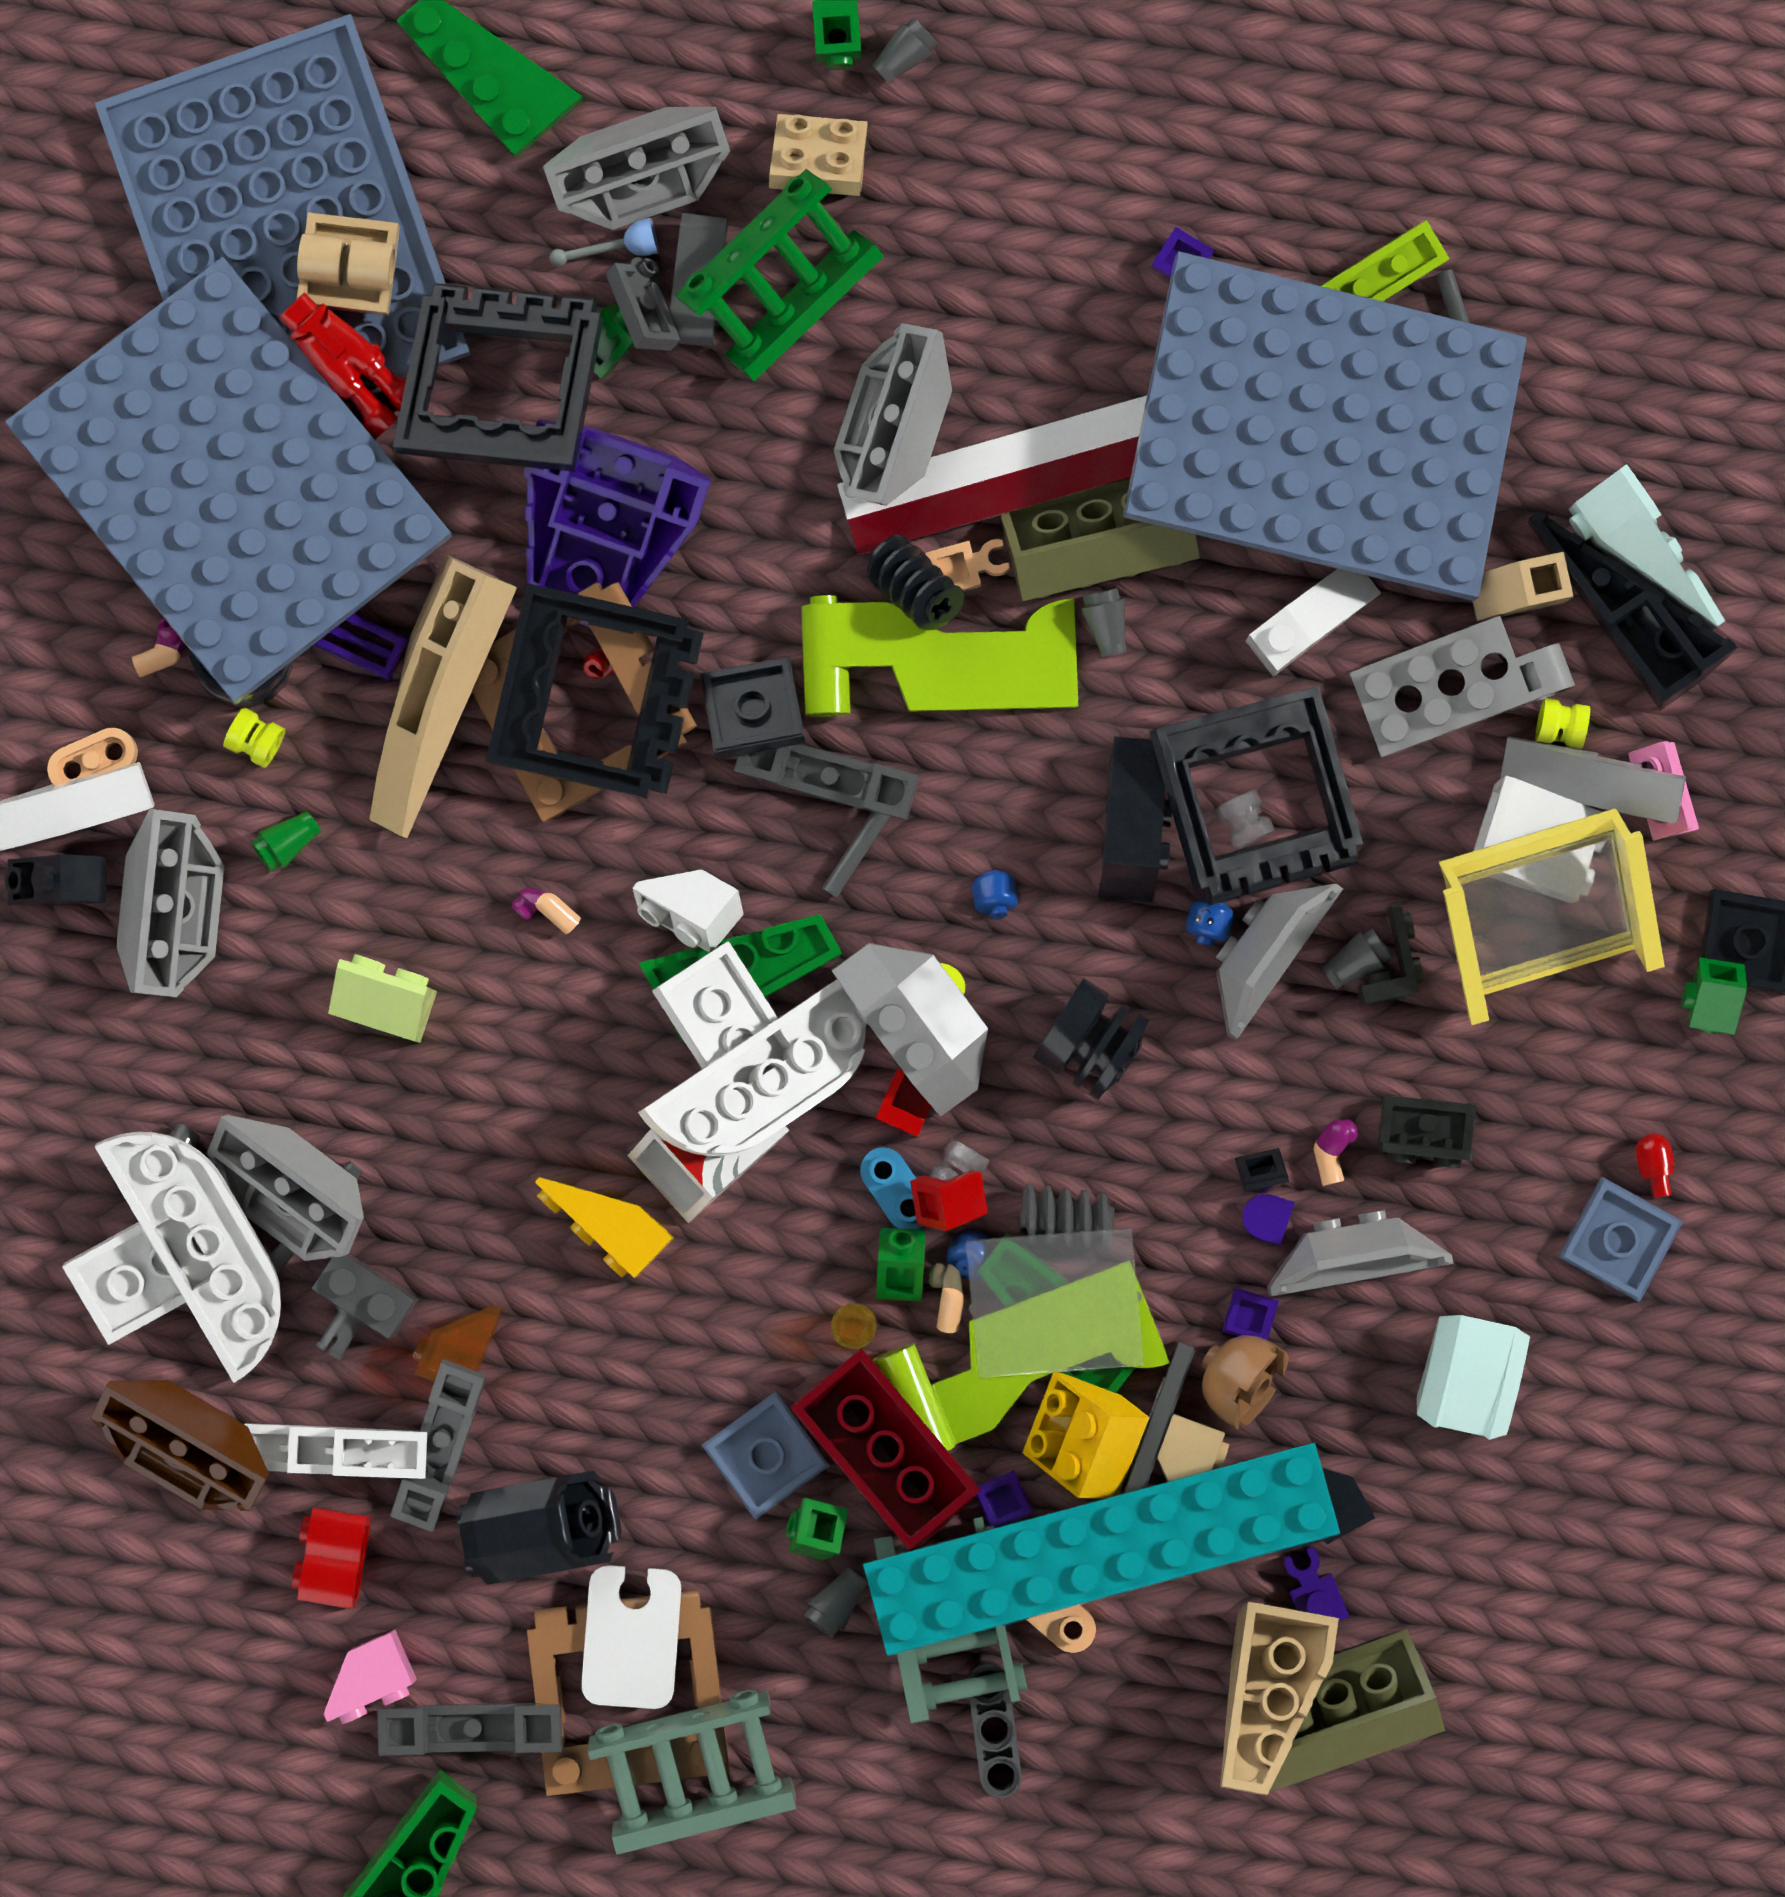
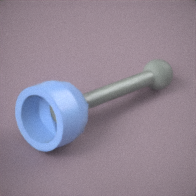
M647 218L633 222L622 239L567 252L555 249L550 253L549 260L553 266L562 267L568 260L626 247L634 255L649 256L658 254L659 246L652 219Z

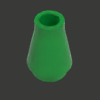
M305 810L293 818L257 832L259 837L250 843L270 872H273L278 867L284 870L306 845L321 833V830L310 813Z

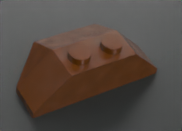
M169 1380L109 1381L91 1416L95 1425L101 1427L107 1442L123 1464L201 1510H232L239 1508L240 1511H250L269 1476V1472L248 1426Z

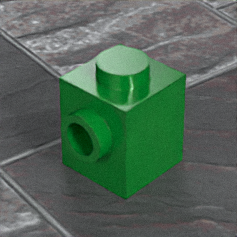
M1699 957L1693 982H1685L1681 997V1008L1688 1009L1689 1027L1697 1028L1708 1034H1718L1721 1032L1735 1035L1747 991L1744 964Z

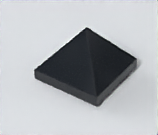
M1279 1148L1235 1158L1244 1192L1267 1193L1289 1182Z

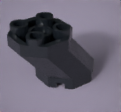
M595 1471L471 1493L467 1504L460 1505L456 1513L464 1553V1566L467 1573L473 1578L480 1577L487 1585L610 1562L614 1552L607 1553L611 1543L618 1542L622 1533L615 1494L609 1487L600 1488L594 1480L601 1478Z

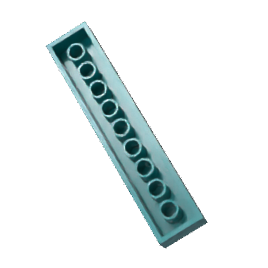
M1315 1443L865 1563L863 1566L884 1646L889 1657L1339 1535L1340 1530Z

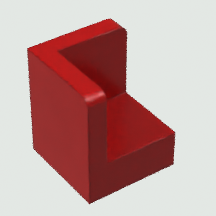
M897 1068L876 1119L918 1137L931 1105L915 1088L903 1070Z
M972 1170L950 1180L923 1175L910 1181L917 1224L948 1231L988 1214L982 1174L979 1171Z

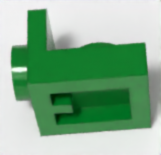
M617 303L602 308L599 312L602 316L603 324L594 373L600 379L608 376L634 346Z
M896 1228L880 1229L876 1299L922 1301L925 1231Z

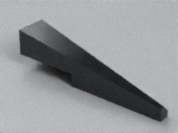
M1543 510L1529 518L1528 524L1549 554L1564 552L1571 585L1660 711L1697 686L1737 650V646L1732 640L1723 638L1704 625L1703 620L1694 614H1688L1669 601L1665 594L1610 556L1605 557L1589 546L1575 532L1571 533L1557 524Z

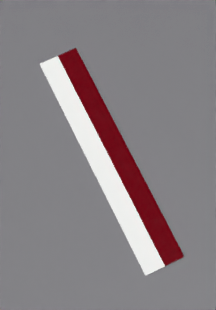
M1147 395L933 456L930 458L925 476L887 506L845 496L844 482L839 483L837 486L857 553L861 555L875 551L885 539L892 535L901 534L910 541L1130 478Z

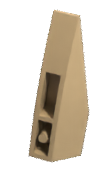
M447 554L409 637L396 701L377 772L369 819L405 838H408L517 587Z

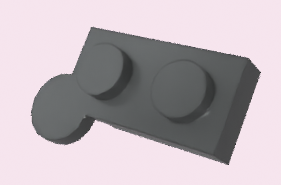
M635 257L629 264L614 263L606 272V276L635 348L672 351L681 339L658 286L661 282V274L657 263L652 259Z

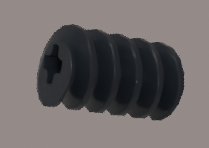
M901 534L892 535L885 539L873 552L867 567L868 579L875 587L881 590L885 597L890 598L893 604L900 608L908 618L912 619L918 628L926 631L936 630L945 626L960 612L964 603V592L961 587L954 585L953 580L949 576L943 575L941 568L933 565L930 558L923 555L916 545H912L906 536Z

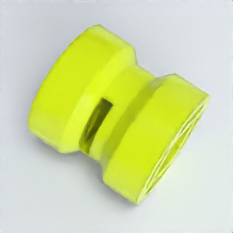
M1544 698L1538 715L1535 741L1545 744L1559 741L1563 742L1566 747L1582 750L1589 726L1590 706L1574 704L1571 707L1562 706L1559 700Z
M244 707L232 722L226 734L223 747L236 754L244 752L250 755L253 763L266 768L277 753L286 729L274 722L266 724L260 721L257 713Z

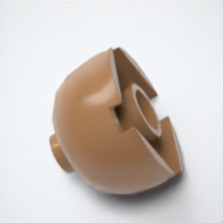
M1249 1335L1232 1338L1222 1347L1217 1344L1214 1345L1207 1352L1201 1364V1367L1206 1370L1202 1380V1390L1210 1409L1221 1420L1235 1429H1239V1422L1244 1426L1250 1424L1263 1410L1276 1391L1274 1387L1270 1386L1275 1372L1282 1377L1284 1376L1289 1360L1287 1352L1266 1339Z

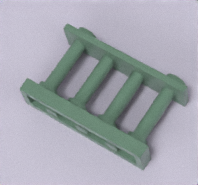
M983 1517L974 1519L976 1534L994 1529V1526L984 1527ZM892 1536L874 1539L878 1560L909 1552L907 1549H904V1545L895 1546ZM946 1540V1541L936 1542V1543H932V1544L922 1545V1546H920L918 1549L925 1548V1547L932 1546V1545H936V1544H940V1543L947 1542V1541H951V1540ZM1005 1625L897 1654L912 1725L930 1721L928 1711L937 1709L936 1704L1008 1689L1011 1703L1015 1704L1020 1702L1019 1692L1028 1690L1022 1663L1013 1664ZM999 1644L1005 1671L932 1686V1682L922 1683L919 1665L926 1664L927 1658Z
M756 1690L741 1691L732 1695L730 1701L622 1728L621 1724H612L598 1729L595 1735L589 1736V1758L594 1760L607 1757L622 1811L619 1820L613 1821L612 1841L616 1855L796 1809V1792L792 1778L790 1776L780 1779L779 1776L774 1775L759 1717L771 1714L768 1691L757 1693ZM741 1722L757 1781L754 1782L753 1786L735 1790L734 1787L729 1785L714 1729ZM696 1734L712 1792L707 1798L691 1802L690 1799L684 1796L669 1740ZM651 1745L667 1804L664 1806V1809L646 1813L645 1810L640 1809L625 1751Z

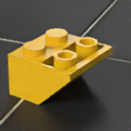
M1053 1372L1022 1453L1077 1498H1111L1120 1494L1150 1417L1122 1395L1064 1373Z

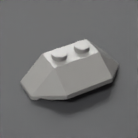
M665 107L580 136L547 162L543 168L559 211L567 214L571 213L589 222L614 230L635 221L698 201L714 177L722 160L724 161L729 154L730 149L716 107Z
M901 323L893 331L894 335L882 343L861 365L834 447L838 470L844 482L845 496L887 506L925 476L952 393L943 333L936 329Z
M149 809L126 854L116 947L131 993L177 997L184 990V987L215 957L224 865L210 840L200 828L201 824L196 815Z
M1330 884L1272 894L1265 903L1258 898L1242 919L1243 922L1249 925L1242 936L1237 940L1231 935L1215 957L1222 962L1216 974L1226 1031L1229 1037L1234 1040L1238 1039L1343 890L1342 887L1337 884Z
M868 943L832 969V972L859 1013L915 1088L940 1116L978 1090L988 1027L934 954Z
M231 1115L222 1116L207 1155L213 1164H217L220 1174L226 1181L245 1216L304 1261L342 1257L349 1254L364 1218L357 1178L290 1128Z
M1385 1210L1359 1214V1224L1341 1226L1340 1218L1314 1222V1232L1303 1233L1268 1284L1267 1290L1268 1296H1277L1454 1263L1452 1254L1400 1218H1386Z

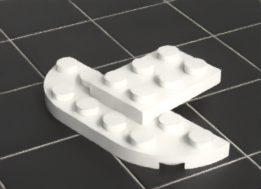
M728 941L652 990L702 1070L638 1113L657 1135L684 1151L704 1156H725L739 1153L772 1136L836 1092L852 1077L865 1053L863 1045L866 1024L868 1023L859 1013L838 979L778 1018Z
M130 1132L96 1143L95 1148L139 1222L63 1264L62 1268L109 1345L178 1306L187 1303L233 1383L238 1381L261 1361L272 1343L281 1313V1289L275 1267L226 1181L215 1165L199 1150L180 1139L153 1132Z

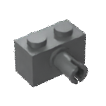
M350 1253L342 1257H332L312 1289L336 1304L335 1308L338 1312L315 1345L323 1351L328 1350L335 1338L338 1337L328 1354L341 1360L343 1353L361 1326L366 1327L368 1325L388 1339L395 1338L420 1299Z

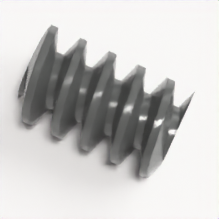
M1026 1184L1022 1196L1019 1235L1023 1228H1027L1030 1242H1036L1041 1230H1045L1048 1244H1054L1059 1232H1063L1066 1246H1072L1077 1235L1081 1234L1085 1248H1090L1095 1237L1100 1236L1103 1250H1109L1113 1230L1115 1200L1112 1206H1109L1106 1192H1099L1094 1204H1091L1088 1190H1081L1076 1201L1073 1202L1069 1188H1063L1058 1199L1054 1200L1051 1186H1044L1039 1198H1036L1033 1184Z

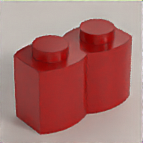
M320 1507L313 1508L311 1516L304 1515L300 1528L299 1542L306 1544L303 1562L296 1561L291 1584L292 1589H298L297 1600L350 1609L357 1607L371 1526L370 1515Z

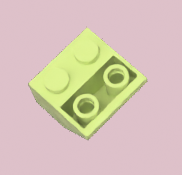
M356 954L353 955L351 962L339 959L328 1014L421 1043L437 993L436 990L427 987L429 979L400 968L397 969L395 976L383 973L385 964Z

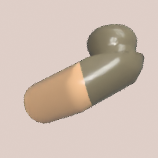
M936 1263L932 1266L929 1275V1284L933 1288H942L936 1328L945 1333H955L959 1330L964 1302L961 1275L959 1270L952 1264L945 1266L941 1263Z

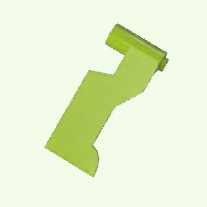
M832 595L810 597V604L801 607L806 717H841L851 714L849 668L892 667L909 712L1078 708L1074 599H1064L1049 603L1033 613L1026 623L1025 631L944 633L937 629L926 631L918 628L912 619L908 618L900 608L891 603H837V596Z
M1130 1259L970 1320L971 1369L931 1384L915 1343L898 1347L872 1360L947 1451L953 1449L960 1442L993 1430L1032 1381L1110 1351L1118 1361L1131 1367L1153 1368L1170 1363Z

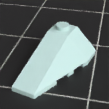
M1627 464L1576 501L1568 509L1573 515L1569 519L1573 529L1585 541L1590 539L1597 549L1665 594L1669 601L1690 615L1694 614L1703 620L1704 625L1713 630L1725 622L1699 576L1691 569L1684 571L1680 564L1683 562L1682 548L1676 538L1670 537L1664 531L1661 532L1656 525V518L1661 516V513Z

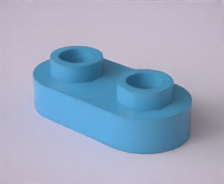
M881 1147L870 1151L862 1160L860 1167L861 1178L890 1222L899 1229L917 1230L923 1227V1225L917 1224L916 1215L905 1217L900 1211V1205L904 1200H913L910 1181L916 1179L904 1159L898 1152L890 1148ZM881 1161L888 1162L892 1167V1174L887 1179H879L874 1173L875 1165Z

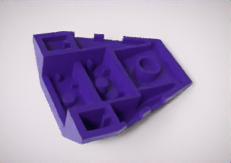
M541 419L536 423V425L545 426L546 423L557 424L555 421ZM583 426L575 472L524 467V478H526L527 486L525 518L528 524V548L526 549L527 583L578 594L595 583H600L602 588L605 589L619 582L631 606L635 607L698 523L711 479L676 456L590 426ZM587 621L578 622L579 624L590 627Z

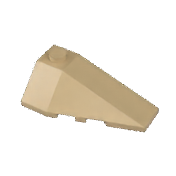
M1247 1602L1238 1610L1231 1659L1221 1788L1268 1795L1292 1747V1742L1304 1718L1307 1717L1313 1700L1333 1664L1339 1618Z

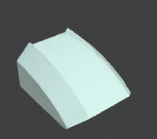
M1463 1315L1440 1316L1417 1394V1415L1435 1428L1440 1426L1485 1436L1489 1440L1507 1435L1522 1378L1530 1336L1513 1326Z

